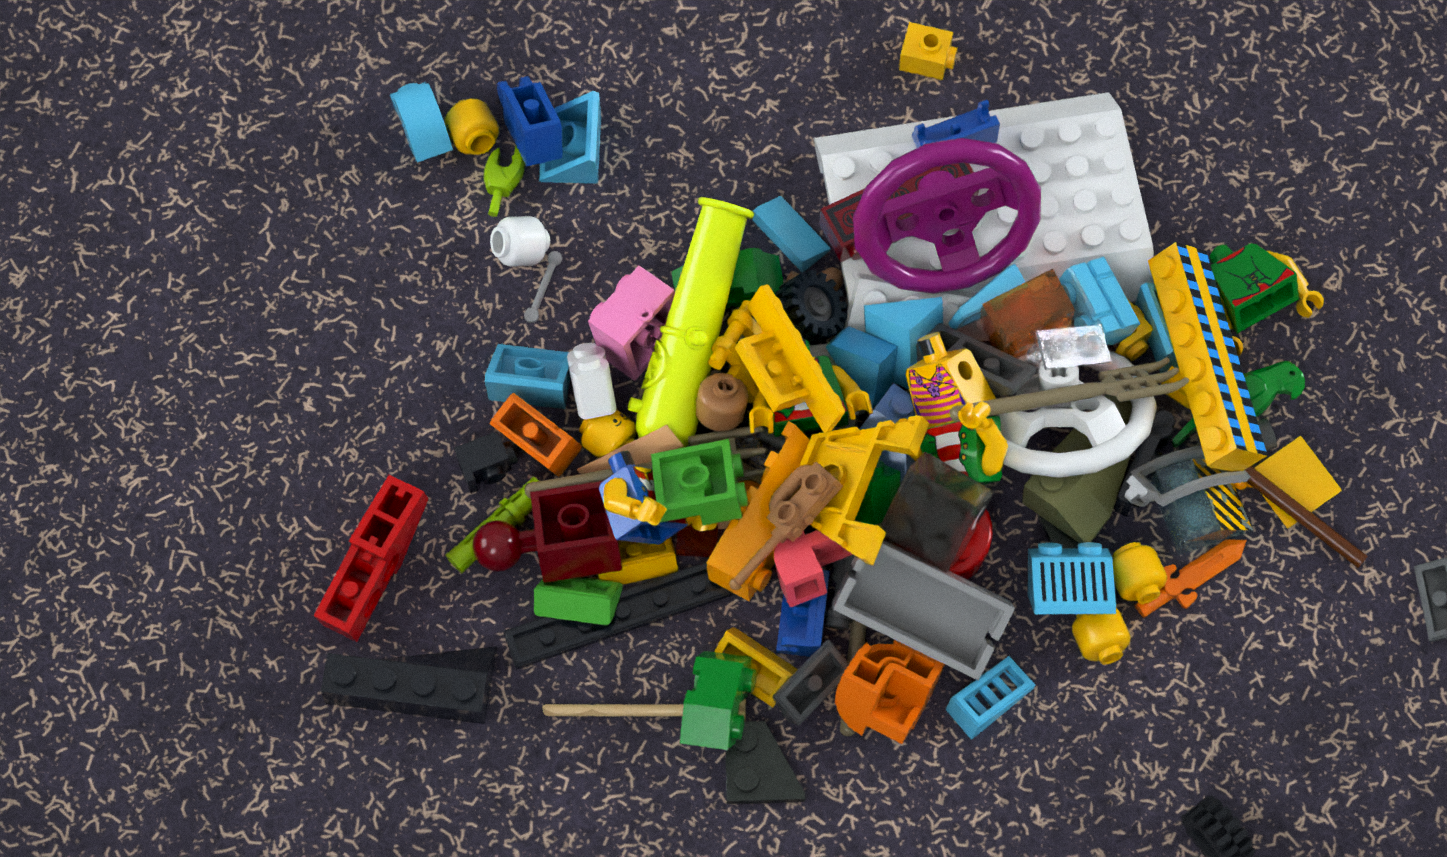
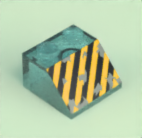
M1189 459L1155 470L1151 483L1163 495L1193 480L1228 471L1208 467L1205 459ZM1233 483L1196 491L1164 507L1158 504L1179 556L1253 531Z

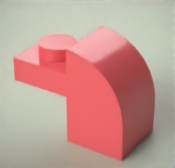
M818 530L806 535L803 531L802 535L794 542L788 538L783 544L780 542L775 547L774 560L780 587L789 607L791 608L827 594L821 567L853 554Z

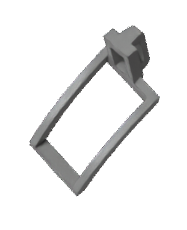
M1193 446L1158 457L1131 471L1132 476L1126 481L1130 487L1125 493V498L1130 503L1141 507L1146 506L1151 501H1156V503L1164 507L1196 491L1213 486L1247 482L1251 476L1245 470L1218 473L1193 480L1161 495L1146 475L1174 463L1204 457L1202 446Z

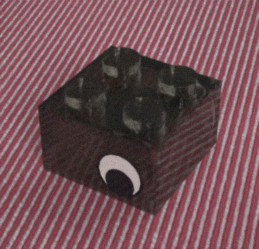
M924 452L908 468L880 528L886 532V538L947 573L963 555L994 491L931 454Z

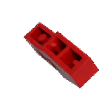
M388 475L349 540L351 546L314 614V617L321 625L355 642L358 641L393 573L397 574L429 500L424 491Z

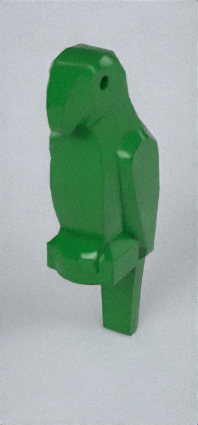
M1290 361L1278 362L1243 374L1256 418L1270 406L1277 394L1290 395V400H1295L1302 394L1305 387V378L1302 371ZM1193 418L1172 439V446L1174 448H1177L1197 430Z

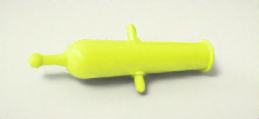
M706 197L698 199V204L702 206L665 326L660 327L661 339L656 340L654 352H652L641 387V389H645L642 399L631 397L628 403V411L637 413L635 428L638 438L668 425L684 445L680 448L689 445L688 437L695 435L699 422L696 417L698 390L701 382L707 376H710L711 366L708 361L713 354L712 346L720 334L746 221L754 216L753 211L744 207Z

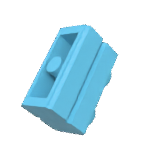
M1105 257L1069 267L1055 284L1059 302L1063 306H1067L1074 319L1076 334L1079 338L1086 341L1091 351L1106 347L1107 345L1120 343L1129 337L1141 324Z

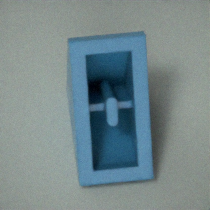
M849 326L844 328L825 347L837 366H840L858 384L861 391L869 394L873 409L892 386L898 346Z

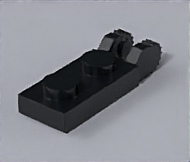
M1163 409V411L1159 410L1155 413L1150 435L1139 446L1113 508L1114 512L1127 517L1131 506L1140 508V506L1130 503L1125 498V493L1130 487L1126 481L1132 476L1131 471L1162 456L1163 453L1156 451V449L1167 445L1176 421L1174 420L1175 416L1169 410L1165 411Z

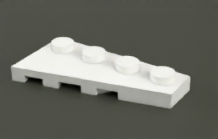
M857 273L844 328L850 326L865 332L864 305L942 297L943 324L949 326L948 323L957 310L976 293L955 290L930 294L902 290L877 276ZM1008 308L961 327L957 331L979 341L1000 340Z

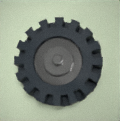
M816 270L800 273L779 287L780 290L775 293V296L780 299L790 321L800 332L802 339L809 342V345H817L837 334L844 327L842 322L847 320V314L841 312L847 308L846 301L840 302L839 300L844 295L842 290L835 291L833 287L837 283L833 279L826 282L827 275L822 272L816 275Z

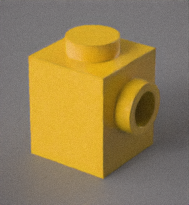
M909 22L900 54L899 70L943 80L945 69L953 70L958 48L951 46L953 32Z

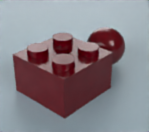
M603 481L530 492L535 529L518 531L512 524L499 520L484 524L476 532L473 539L472 548L476 560L488 570L505 571L519 561L522 553L537 551L543 583L622 571L619 542L613 534L599 491L600 483Z

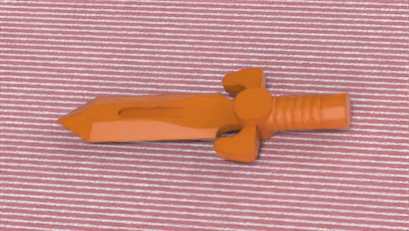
M1225 539L1180 569L1179 577L1176 579L1170 578L1177 570L1176 565L1165 566L1167 581L1159 590L1160 596L1146 604L1137 603L1135 608L1143 618L1172 599H1176L1183 608H1189L1198 595L1196 592H1191L1188 595H1184L1181 592L1185 589L1195 590L1241 559L1247 540Z

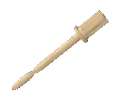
M746 699L740 702L739 715H744V722L746 721ZM546 704L542 706L543 713L547 716L682 717L683 704Z

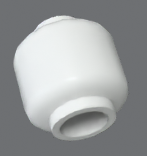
M506 217L498 223L491 233V250L504 265L510 267L533 266L541 262L545 252L549 249L550 236L543 224L535 217Z

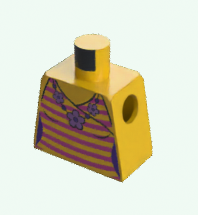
M939 332L928 334L917 340L923 359L907 368L905 375L915 415L926 419L929 422L928 428L954 422L950 417V410L954 406L964 405L968 402L976 403L996 399L970 350L963 348L947 352Z

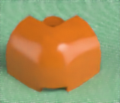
M894 640L893 644H875L870 646L866 643L857 651L842 674L835 696V705L838 713L844 722L861 736L867 727H870L903 744L924 711L945 664Z

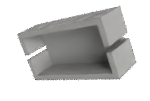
M885 539L882 542L873 566L854 556L851 564L856 572L853 573L847 570L832 600L833 610L979 681L995 649L992 641L985 636L989 631L991 638L999 641L1015 610L1012 602Z

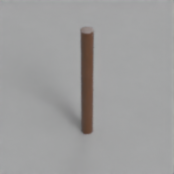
M1250 466L1245 469L1251 476L1247 481L1249 485L1355 567L1359 568L1368 556L1255 468Z

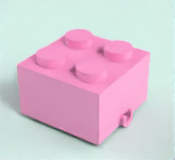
M639 265L631 274L621 278L615 292L606 302H601L594 308L588 320L596 346L604 348L607 361L634 381L648 367L652 352H654L655 342L660 340L662 336L660 327L665 326L675 295L674 289Z

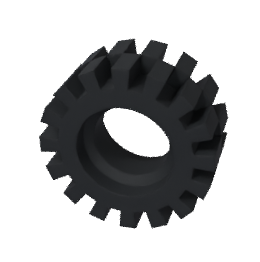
M1206 796L1181 816L1186 833L1193 838V843L1200 848L1205 857H1252L1255 855L1256 851L1253 847V841L1247 837L1248 832L1246 829L1240 826V821L1237 817L1234 818L1231 815V810L1227 806L1224 807L1219 799H1215L1214 796Z

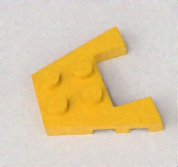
M916 415L908 417V421L893 423L891 420L878 422L876 427L860 430L855 426L827 433L812 434L799 467L802 465L812 466L817 461L843 487L814 518L810 526L866 564L873 566L886 532L877 525L856 522L854 520L882 451L886 450L917 456L929 422L922 416Z

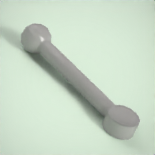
M558 251L549 253L547 258L549 264L531 308L526 309L524 312V318L528 323H535L539 319L538 309L555 267L562 262V255Z

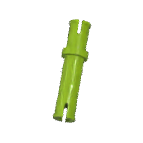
M531 477L509 499L503 498L499 502L500 507L478 525L457 546L445 554L448 561L461 574L476 561L472 544L474 536L480 527L488 522L497 520L508 522L513 526L516 524L521 526L525 522L524 517L532 510L531 498L526 496L525 486L528 483L539 481L537 478Z

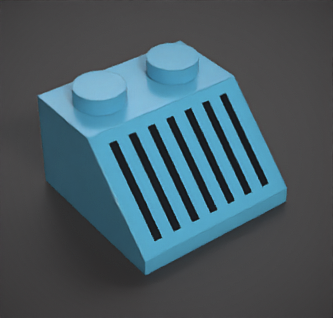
M1085 542L1079 543L1078 548H1062V545L1059 543L1038 544V549H1028V598L1034 614H1116L1113 562L1108 548H1102V544Z

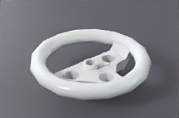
M1065 340L1026 344L1007 352V354L1036 367L1037 374L1033 375L1017 391L1016 395L1084 384L1079 380L1078 366L1089 367L1099 372L1134 366L1126 357L1108 349L1100 348L1091 351L1087 343ZM1103 395L1027 409L1036 410V412H1025L1026 410L999 414L1001 433L1008 443L1003 464L1021 473L1056 478L1101 471L1127 459L1150 435L1157 410L1155 398L1151 396L1130 400L1133 408L1127 425H1125L1115 403ZM1090 409V410H1094V411H1092V412H1083V411H1081V410ZM1044 427H1074L1086 435L1092 445L1090 449L1064 453L1031 450L1025 447L1030 437Z

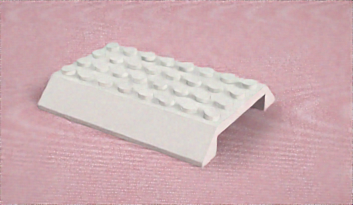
M1108 92L989 111L990 117L996 115L1000 122L996 143L1024 159L1041 187L1040 223L1026 250L1009 265H1017L1029 288L1017 304L1008 307L1005 322L1069 312L1067 306H1063L1057 298L1056 282L1069 267L1084 262L1088 263L1101 257H1105L1127 299L1130 302H1136L1140 286L1146 282L1154 283L1148 260L1154 257V252L1121 108L1111 94ZM953 117L814 138L820 173H823L829 205L866 188L892 160L916 149L917 146L912 138V132H914L916 125L923 123L926 128ZM970 164L974 172L989 168L988 166ZM979 189L978 195L986 193L989 189ZM1003 206L985 213L972 231L979 257L988 253L1008 234L1017 216V210ZM950 229L943 235H952L959 229ZM909 236L892 243L886 252L888 256L908 267L928 270L942 269L934 243L914 236ZM850 258L841 262L848 298L847 312L857 273L876 276L871 273L862 258L858 260ZM999 274L970 288L959 291L977 293Z

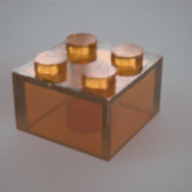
M1051 269L983 303L980 324L994 348L1015 358H1020L1033 352L1032 347L1043 341H1046L1049 345L1067 336V329L1071 327L1075 308L1056 273Z

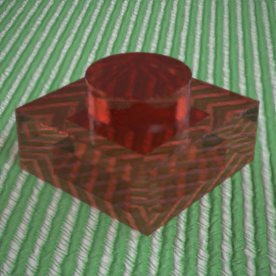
M719 522L714 530L700 532L692 527V523L680 530L677 534L676 555L709 558L717 545Z

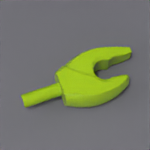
M517 146L512 156V163L507 167L499 165L500 148L495 149L486 161L483 175L487 192L493 195L488 212L490 216L496 217L498 215L502 196L509 197L523 177L525 162Z

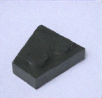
M744 722L741 740L736 739V743L728 750H725L727 804L805 802V792L766 722Z

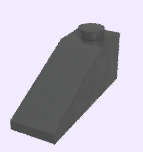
M939 323L928 333L939 332L947 352L963 348L970 350L994 395H1013L1036 373L1035 366L942 323ZM917 343V362H919L923 359V356Z

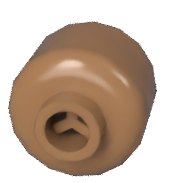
M715 373L707 376L701 382L696 398V417L701 424L715 431H729L736 428L743 421L749 400L746 385L742 380L727 373Z

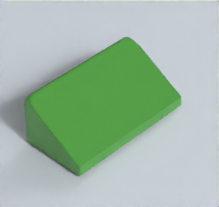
M583 577L543 583L542 579L534 588V613L541 617L609 625L613 619L622 592V584L620 582Z

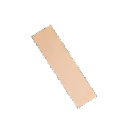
M665 425L578 468L577 471L580 474L611 469L608 463L609 458L622 451H629L634 463L641 464L651 462V454L678 449L684 445L668 425Z

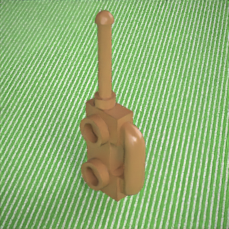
M817 461L812 466L802 465L796 468L773 493L769 501L770 514L766 517L775 526V529L771 532L772 536L734 579L731 578L729 584L731 589H741V585L780 542L783 544L787 538L794 542L800 537L806 527L813 523L814 518L843 487Z

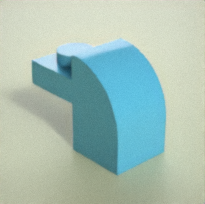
M429 83L406 84L398 92L390 94L393 106L402 122L410 149L417 162L453 150L440 109Z

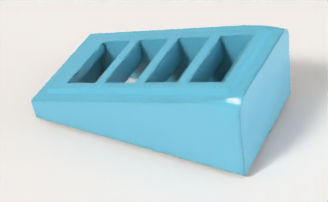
M1017 265L1008 266L964 303L949 321V326L957 330L1017 304L1029 288Z
M1008 656L983 674L979 681L975 680L950 699L946 711L969 738L973 739L1033 690L1035 684ZM1004 672L1017 686V689L1012 691L999 675ZM992 682L1005 698L1000 700L987 685ZM980 693L991 708L987 710L975 695Z

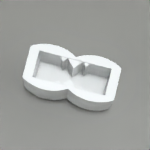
M584 343L575 346L573 351L568 353L567 361L578 415L586 420L614 414L617 407L609 363L606 359L604 348L596 346L595 343Z

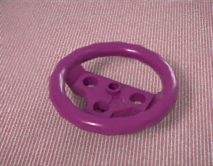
M967 138L927 143L892 160L866 186L853 214L854 245L871 273L898 289L930 294L967 289L1001 273L1026 250L1041 220V187L1027 162L997 143ZM957 163L989 167L955 178L946 171H934L921 179L918 184V191L887 200L905 181L933 167ZM979 189H989L982 195H973ZM1003 206L1017 210V216L1008 234L988 253L979 257L972 231L985 213ZM904 213H914L907 219H897ZM950 229H959L952 235H943ZM914 236L934 243L942 269L928 270L908 267L888 256L886 252L892 242Z

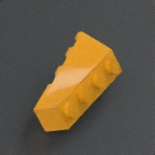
M789 421L781 433L785 436V443L779 454L771 450L763 464L766 468L761 478V485L759 488L751 486L747 492L749 505L741 507L742 518L730 521L706 562L710 581L747 601L751 600L756 591L762 592L767 586L772 575L771 568L775 564V548L741 585V589H731L729 585L730 580L737 576L771 538V532L775 529V526L766 518L770 514V498L787 477L799 467L810 441L795 424Z

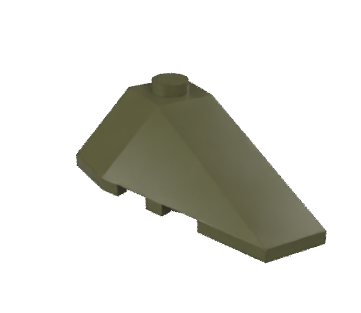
M1107 394L1105 397L1115 403L1125 425H1127L1133 408L1131 401L1119 402L1117 396ZM1074 428L1052 452L1064 453L1092 448V445L1086 435ZM1131 455L1127 459L1096 473L1062 478L1032 475L1024 485L1022 504L1078 543L1092 542L1111 517Z

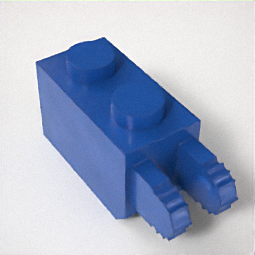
M529 76L520 78L519 87L510 88L506 81L497 83V92L503 107L504 122L525 165L542 164L563 158L561 121L541 82L532 83Z

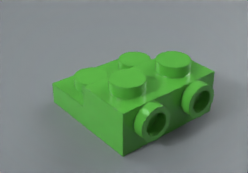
M729 439L651 454L656 501L667 508L660 523L700 515L703 525L742 518L741 507L748 506L749 504L745 483H738L737 478L745 476L740 453L733 454Z

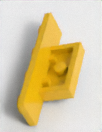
M768 284L762 285L748 304V309L762 330V333L740 339L735 346V350L773 412L805 402L824 433L830 432L845 414L842 402L823 375L819 363L812 357L803 342L800 332L790 321L780 299L775 296Z

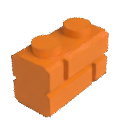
M514 392L507 398L489 423L558 477L564 473L583 447L573 437Z

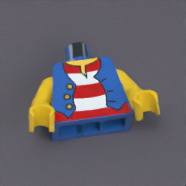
M629 451L616 453L609 458L608 463L613 475L600 483L599 491L616 540L660 545L691 523L692 527L700 532L716 528L718 523L703 525L700 515L660 523L667 508L656 501L653 469L636 466Z

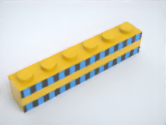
M1175 242L1149 259L1148 264L1182 379L1185 377L1189 379L1184 388L1208 467L1230 472L1243 471L1267 457L1266 448L1207 252Z

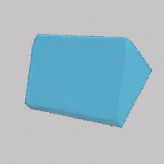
M782 196L770 200L753 210L754 216L752 220L801 272H804L831 250L825 241Z

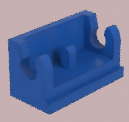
M984 100L978 103L977 109L926 128L923 123L916 125L914 132H912V138L917 148L927 143L958 138L996 143L1000 122L996 115L990 117L988 111L989 101Z
M823 570L826 589L828 592L829 571ZM783 594L776 653L811 657L820 648L827 594L791 608Z

